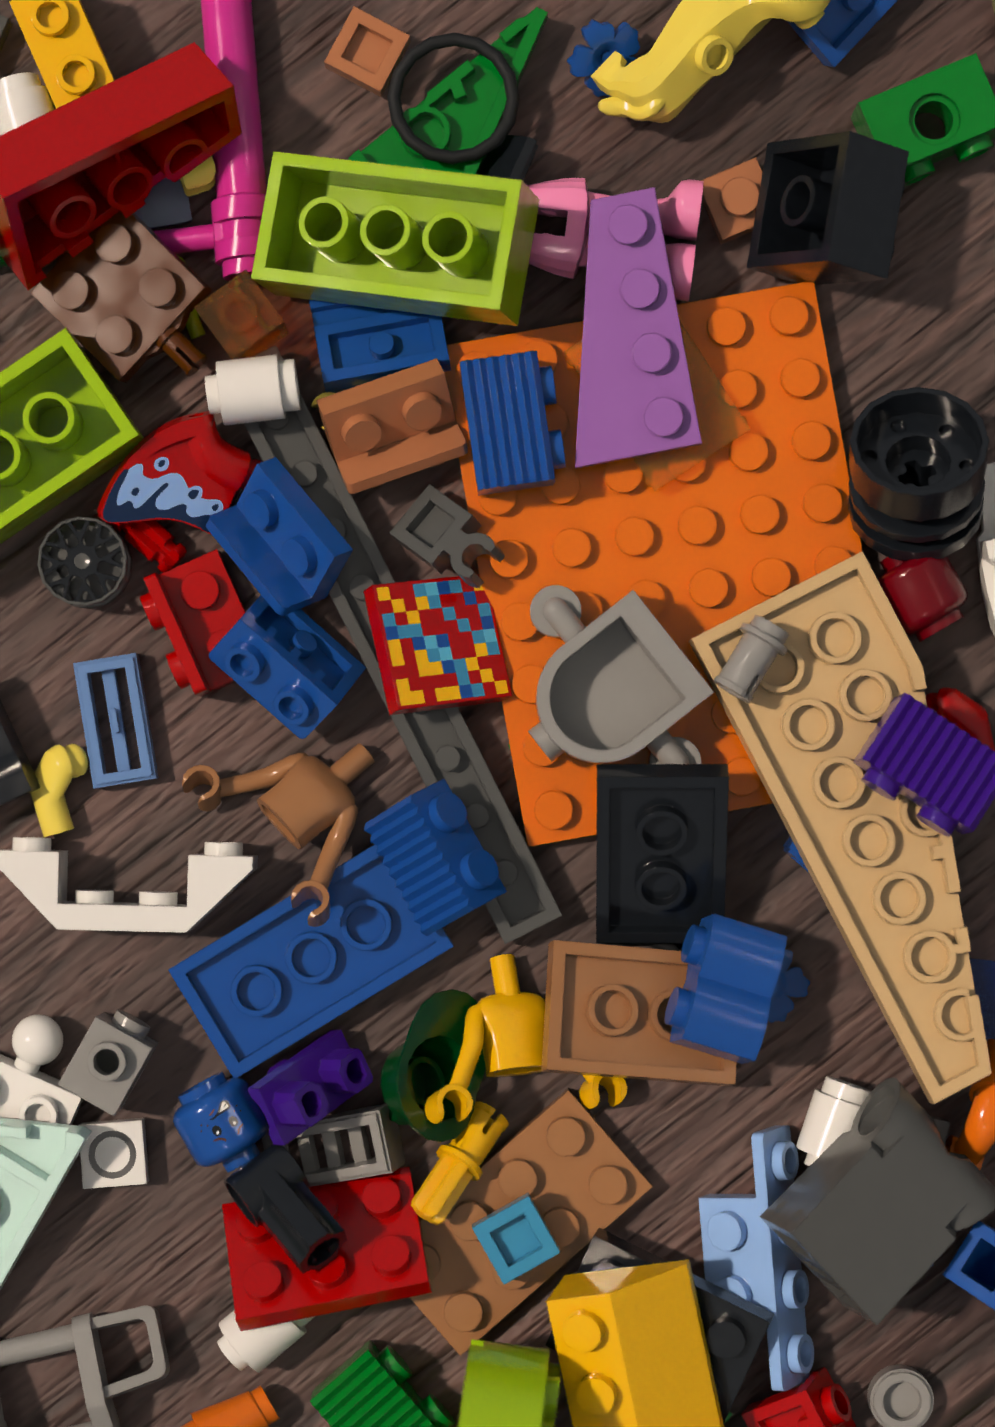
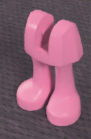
M563 178L529 184L527 186L540 199L537 214L547 217L567 218L565 236L534 233L529 264L552 274L574 279L580 267L587 268L591 200L610 195L588 191L585 178ZM690 179L680 181L668 197L657 199L664 235L676 239L696 241L704 181ZM685 243L666 244L676 300L689 302L696 245Z

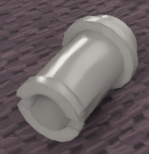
M755 615L750 624L743 623L740 630L744 635L720 674L713 680L720 688L746 703L751 702L752 695L777 654L785 656L788 651L784 643L789 634L776 624L758 615Z

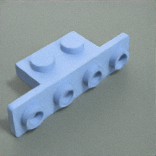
M775 1125L754 1132L751 1136L756 1194H707L698 1199L705 1280L774 1314L767 1329L771 1388L773 1391H787L805 1382L809 1377L814 1362V1345L806 1330L805 1306L809 1297V1282L806 1273L801 1268V1260L760 1217L794 1182L799 1166L798 1151L795 1144L791 1142L790 1127L788 1125Z

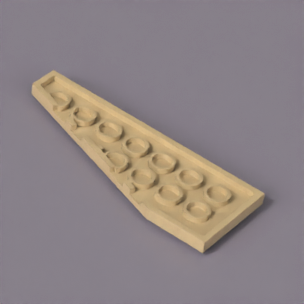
M862 551L697 635L689 643L929 1103L936 1104L992 1074L979 995L975 993L969 958L971 947L968 929L964 927L958 892H961L952 835L950 837L944 836L920 821L916 815L921 807L900 793L896 800L893 801L869 788L861 780L866 771L853 763L895 697L907 693L927 707L924 692L927 687L923 665ZM755 615H758L776 624L789 634L784 643L788 651L785 656L777 654L752 695L751 702L746 703L720 688L713 680L720 674L744 635L740 630L743 623L750 624Z

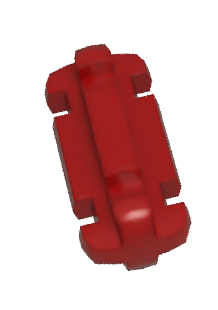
M156 520L112 524L116 531L121 532L123 530L126 533L124 538L149 561L153 562L156 560L159 563L157 568L162 572L175 568L187 553L183 544L179 543L176 545L172 542L175 537Z

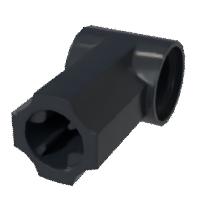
M270 1145L224 1179V1184L229 1194L247 1219L255 1227H259L262 1224L302 1273L314 1269L319 1271L337 1257L341 1246L347 1241L344 1229L311 1192L306 1176L283 1145Z

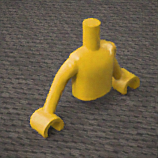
M503 954L490 958L495 994L481 998L477 1004L467 1010L463 1042L449 1085L442 1087L428 1097L425 1103L426 1117L433 1124L440 1123L444 1118L443 1098H447L453 1103L455 1118L458 1122L464 1120L470 1114L473 1107V1099L467 1089L482 1048L487 1077H508L541 1072L545 999L539 994L520 992L514 954ZM582 1075L585 1081L580 1087L579 1098L581 1104L588 1109H593L599 1104V1084L607 1090L608 1103L611 1107L620 1104L627 1095V1084L624 1078Z

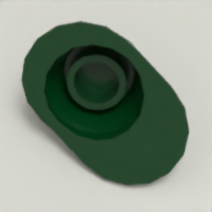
M449 989L434 993L422 1003L411 1023L405 1042L388 1055L381 1070L380 1087L384 1101L390 1110L389 1120L399 1125H410L423 1138L436 1142L457 1138L467 1128L486 1070L482 1048L467 1089L473 1099V1107L467 1118L458 1122L455 1118L453 1103L449 1099L443 1098L445 1111L443 1120L438 1124H433L427 1119L425 1103L434 1092L449 1085L463 1042L467 1010L478 1003L468 993Z

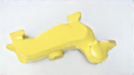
M682 0L647 54L638 57L626 66L627 61L623 55L614 51L591 75L598 88L611 96L598 102V108L608 116L628 117L636 121L669 122L685 108L696 93L714 76L723 74L730 67L733 57L772 18L794 22L797 27L808 29L825 15L824 10L830 0Z

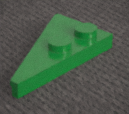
M538 7L525 17L517 18L500 32L499 38L491 44L492 47L503 54L514 71L517 86L548 19V12ZM479 54L470 62L466 60L427 92V97L416 107L408 108L404 111V119L413 133L431 147L448 151L473 148L489 138L503 119L507 100L503 78L494 64ZM392 125L362 151L358 149L348 160L478 175L487 154L476 161L453 165L428 160L407 146Z

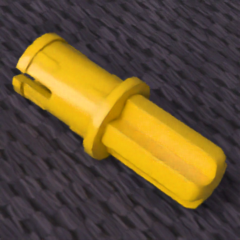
M476 1101L467 1128L457 1138L452 1139L449 1145H441L438 1148L436 1154L439 1160L411 1200V1207L419 1217L435 1225L443 1223L471 1180H479L483 1174L480 1165L501 1133L509 1126L508 1120L502 1114H498L495 1120L490 1118L496 1111L495 1108L486 1103Z

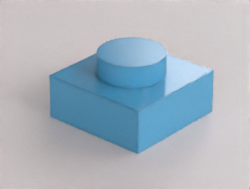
M529 1193L524 1194L472 1224L474 1233L504 1285L561 1253L558 1244Z

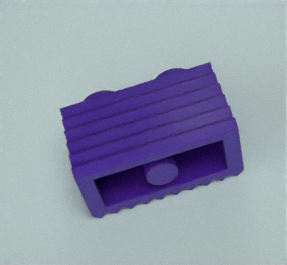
M903 693L893 699L853 762L866 771L861 780L869 788L893 801L896 800L899 793L921 807L916 815L917 818L928 827L947 837H950L954 830L961 834L974 832L995 799V751L989 746L982 744L978 739L970 736L966 731L961 730L957 725L949 722L945 717L938 715L934 710L927 708L922 702L915 700L907 693Z

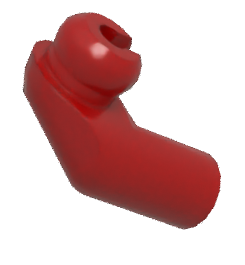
M942 687L938 693L932 692L925 696L927 708L934 710L938 715L945 717L949 722L957 725L961 730L966 731L970 736L978 739L982 744L989 746L995 751L989 716L983 706L956 688Z

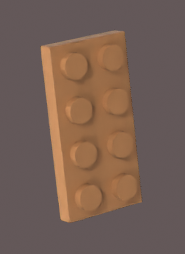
M569 1088L480 1165L483 1174L478 1181L471 1180L443 1223L435 1225L420 1217L432 1293L409 1298L460 1356L469 1349L471 1339H481L589 1244L599 1228L606 1229L653 1187L651 1182ZM529 1193L558 1244L561 1253L504 1285L474 1233L472 1224L524 1194Z

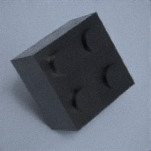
M852 131L769 142L767 144L746 268L794 283L807 281L813 282L815 285L887 280L890 262L894 254V238L901 197L905 189V173L909 151Z

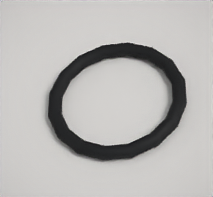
M460 33L432 36L408 50L392 73L387 96L391 122L404 143L428 160L452 165L479 160L499 147L515 125L520 102L516 75L503 54L481 38ZM452 46L475 50L490 60L503 78L507 98L503 119L493 134L473 148L457 151L431 147L418 138L404 119L400 98L404 79L415 62L435 49Z

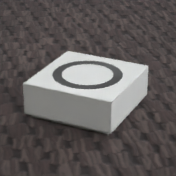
M145 1118L82 1122L79 1124V1126H85L92 1131L80 1151L83 1189L141 1185L149 1182Z

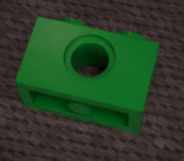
M977 53L860 101L851 115V120L858 134L909 151L905 173V187L934 174L936 170L933 164L956 154L959 163L974 159L995 147L992 141L995 138V95ZM921 113L936 115L944 124L945 136L940 139L924 137L916 128L915 116Z

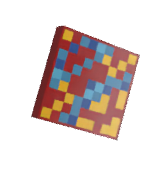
M460 576L376 584L363 591L389 715L501 702L512 696L494 609L482 585L480 588L471 587Z

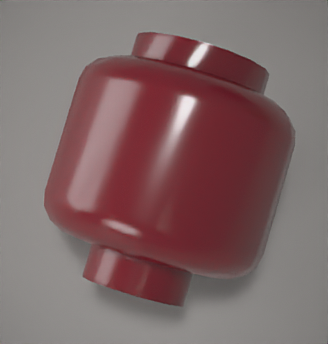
M947 556L941 559L921 558L908 561L887 557L879 562L885 574L880 576L878 581L908 637L915 634L920 643L964 617L959 608L967 600V589Z

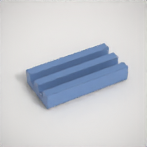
M131 653L73 663L93 789L158 779L139 654ZM125 668L141 763V768L137 769L131 768L116 669ZM92 673H102L118 772H106L91 680Z

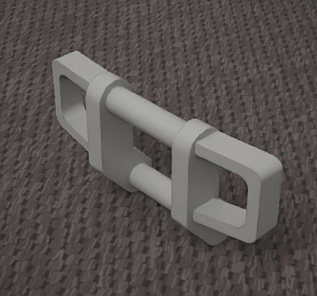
M148 1305L96 1317L90 1312L72 1317L71 1324L0 1341V1367L76 1350L86 1408L91 1421L68 1427H121L112 1398L163 1380L170 1372L160 1314L156 1308ZM136 1321H144L147 1326L152 1351V1366L145 1372L108 1385L98 1330ZM0 1397V1427H8L4 1419Z

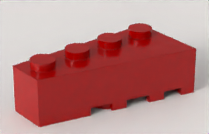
M193 42L1 135L0 256L25 288L30 290L47 276L42 268L66 250L73 258L94 243L89 233L119 211L125 218H128L146 204L144 200L149 195L152 187L161 180L168 178L175 183L242 134L234 85L200 47Z

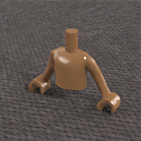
M358 743L331 766H328L315 756H308L306 753L300 752L289 755L265 768L219 779L217 772L210 766L196 765L188 769L183 775L182 780L184 793L191 792L196 786L202 784L212 787L198 801L199 809L209 812L216 809L221 803L222 797L272 787L257 799V804L276 829L299 850L319 833L333 825L323 845L311 879L299 883L293 889L291 895L292 908L299 907L307 899L319 900L322 904L309 914L307 919L308 925L319 927L326 923L331 913L328 887L356 824L358 814L355 797L348 784L374 764V759L369 751Z

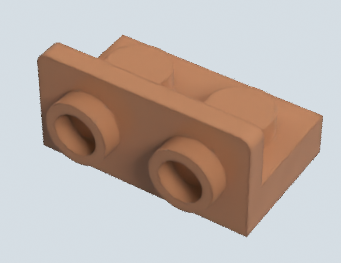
M437 358L316 400L332 457L350 494L381 486L386 482L429 467L441 465L446 461L468 453L466 440L456 422L445 373Z

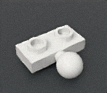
M38 1014L28 1016L17 1024L12 1034V1047L17 1055L16 1060L0 1054V1117L72 1125L83 1099L57 1085L60 1081L59 1079L39 1071L41 1065L53 1061L62 1050V1030L58 1023L48 1016Z

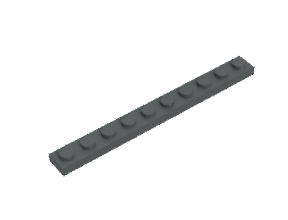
M276 345L253 356L278 354L279 360H283ZM300 394L301 410L286 412L285 419L244 424L262 460L266 461L276 457L353 548L329 594L388 710L363 591L371 585L395 583L352 495L348 493L340 471ZM458 707L390 715L425 786L428 787L442 779L446 780L452 793L463 801L467 810V820L483 849L489 852L495 859L499 869V878L507 892L485 905L504 943L507 944L561 917L562 914Z

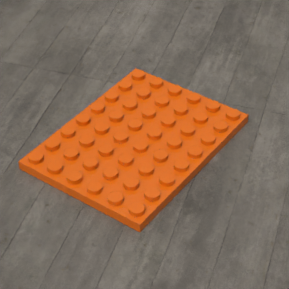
M806 281L677 304L702 445L577 469L575 468L583 321L447 345L451 371L444 373L456 422L468 447V453L458 457L467 509L482 525L476 533L488 535L505 555L501 562L493 559L488 554L480 555L476 560L480 579L484 582L482 587L494 609L512 691L510 698L502 700L528 847L596 835L597 764H649L651 753L646 746L628 758L610 763L584 762L566 753H562L555 760L551 761L528 731L540 722L536 710V689L540 675L550 657L565 644L560 637L551 638L541 634L531 622V602L541 589L551 585H561L572 590L580 601L582 610L580 621L585 627L634 590L714 691L689 643L692 638L863 551L860 536L853 529L848 511L850 478L815 284L813 282ZM537 351L539 367L552 366L557 404L546 405L545 411L548 431L561 429L566 468L554 469V485L478 496L460 362L491 356ZM715 691L667 729L672 737H681L692 742L701 755L702 764H728V811L773 804Z

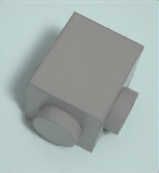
M117 1009L114 1016L103 1012L93 1020L57 1085L115 1116L125 1105L159 1042L147 1036L151 1027L139 1018L120 1009Z

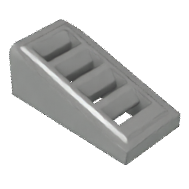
M386 1104L327 1115L296 1137L303 1173L310 1187L393 1173L405 1164L399 1126L397 1123L389 1120L390 1110ZM366 1125H369L376 1157L371 1156ZM269 1127L264 1137H262L264 1150L273 1144L269 1136ZM343 1129L348 1130L354 1161L347 1163L339 1130ZM320 1133L328 1167L320 1168L313 1136ZM288 1143L286 1145H283V1147L290 1153Z

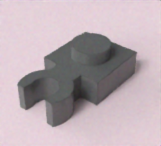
M430 484L389 532L399 544L441 575L451 564L453 570L469 586L480 588L484 582L471 569L473 561L483 554L492 556L498 562H501L505 557L503 551L488 535L476 533L482 525L472 514Z

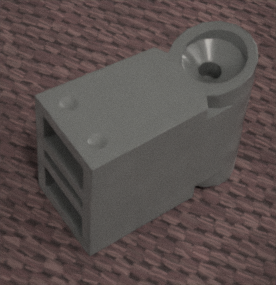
M888 1078L878 1084L862 1103L854 1118L851 1131L841 1134L760 1217L844 1307L877 1326L956 1240L957 1231L979 1222L995 1210V1187L966 1155L947 1151L933 1118L896 1078Z

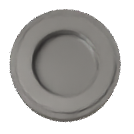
M901 1364L887 1366L872 1378L868 1387L867 1400L869 1408L875 1419L883 1427H921L927 1422L933 1411L934 1396L932 1389L924 1376L913 1367Z

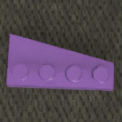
M655 187L593 199L590 203L575 454L576 469L702 445Z

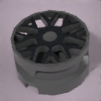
M74 517L61 521L47 532L39 547L37 566L43 584L53 596L75 607L94 609L110 604L124 592L131 579L133 559L127 542L111 526L96 518Z

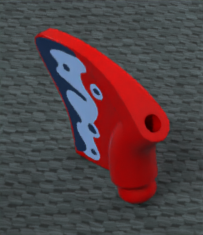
M209 411L178 417L152 431L125 457L115 471L100 500L97 509L98 517L104 522L112 524L171 520L183 522L211 534L206 528L209 517L230 507L236 491L239 488L244 490L256 465L262 461L251 459L249 452L221 438L214 415L210 414Z

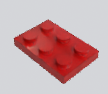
M410 1166L399 1168L393 1173L310 1187L311 1192L344 1229L347 1241L341 1246L337 1257L319 1271L314 1269L302 1273L262 1224L259 1227H255L235 1202L222 1204L235 1318L240 1331L432 1293L420 1217L411 1207V1200L416 1193Z

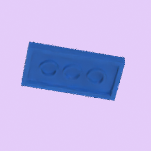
M377 845L371 846L336 868L328 887L331 913L325 924L319 927L308 925L307 919L309 914L322 904L319 900L307 899L299 907L292 908L290 895L168 969L233 1078H238L454 947L444 927L428 936L420 933L421 925L414 922L415 913L408 910V902L401 899L402 891L395 888L396 879L389 876L390 868L384 866L383 857L376 854Z

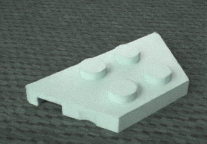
M0 1117V1290L92 1131L85 1126Z

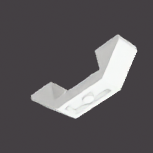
M13 837L12 849H0V870L57 930L187 933L193 930L258 868V855H243V843L205 842L204 854L188 855L187 904H177L178 892L139 891V903L114 902L113 890L90 889L75 890V901H67L68 850H51V838Z

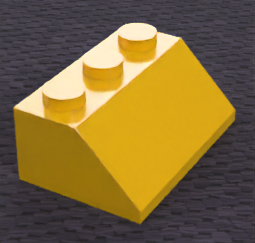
M689 1259L564 1275L546 1300L573 1427H724Z

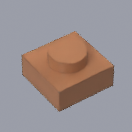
M354 6L324 61L325 68L382 97L392 78L393 71L400 63L411 43L410 35Z
M756 157L701 180L704 181L702 202L720 244L753 231L763 173Z

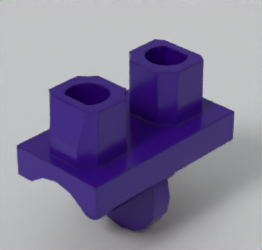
M330 1030L290 1059L278 1061L269 1068L266 1076L247 1089L251 1098L261 1108L269 1126V1136L273 1145H286L350 1097L373 1082V1075L362 1051L357 1048H349L342 1030Z

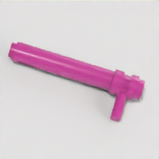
M200 0L204 51L209 59L234 85L242 134L213 154L216 169V199L211 202L212 224L153 232L175 254L214 249L215 264L222 266L224 280L251 282L254 281L251 279L267 190L251 0Z

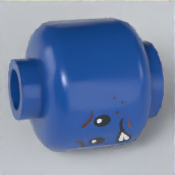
M222 1071L201 1081L178 1096L181 1106L175 1112L173 1122L192 1158L199 1166L211 1167L222 1163L228 1173L243 1166L260 1154L255 1143L264 1137L269 1126L261 1108L251 1098L247 1089L249 1088L248 1083L240 1077L226 1079Z

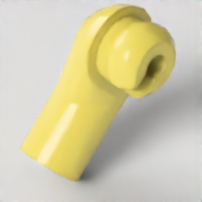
M69 744L65 747L61 745L51 747L44 753L35 771L40 788L30 794L44 838L75 829L64 793L70 785L72 778L84 775L88 769L86 752L77 744Z

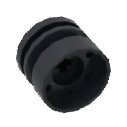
M915 387L891 391L870 402L856 418L850 438L849 469L851 475L848 487L850 493L848 511L854 531L868 547L891 559L904 561L921 558L941 559L964 547L979 529L984 503V477L987 468L989 438L983 419L968 402L946 391Z

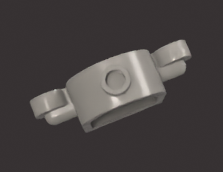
M551 585L541 589L531 602V622L541 634L551 638L560 637L565 643L550 657L540 675L536 689V710L540 722L528 731L547 757L553 761L562 753H566L584 762L610 763L628 758L647 746L651 752L649 764H702L701 755L697 747L685 738L672 737L667 729L713 694L714 691L636 592L632 590L585 627L580 621L582 612L580 601L572 590L561 585Z

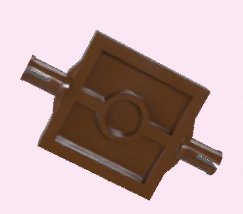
M119 211L89 233L94 243L73 258L67 250L59 255L56 265L46 275L47 277L31 291V294L118 381L127 383L148 359L163 352L188 377L194 375L199 370L195 364L203 366L207 361V356L202 354L182 334V331L186 326L190 313L212 289L135 213L125 218Z

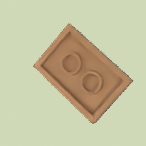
M553 940L549 943L541 1072L732 1086L736 1085L737 1062L670 1042L672 1026L665 1024L666 1007L674 988H683L688 963L681 961V951Z

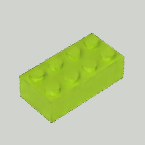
M273 151L251 279L278 296L518 326L540 199L522 180Z
M66 328L0 372V544L123 461L132 449L144 439L81 345Z

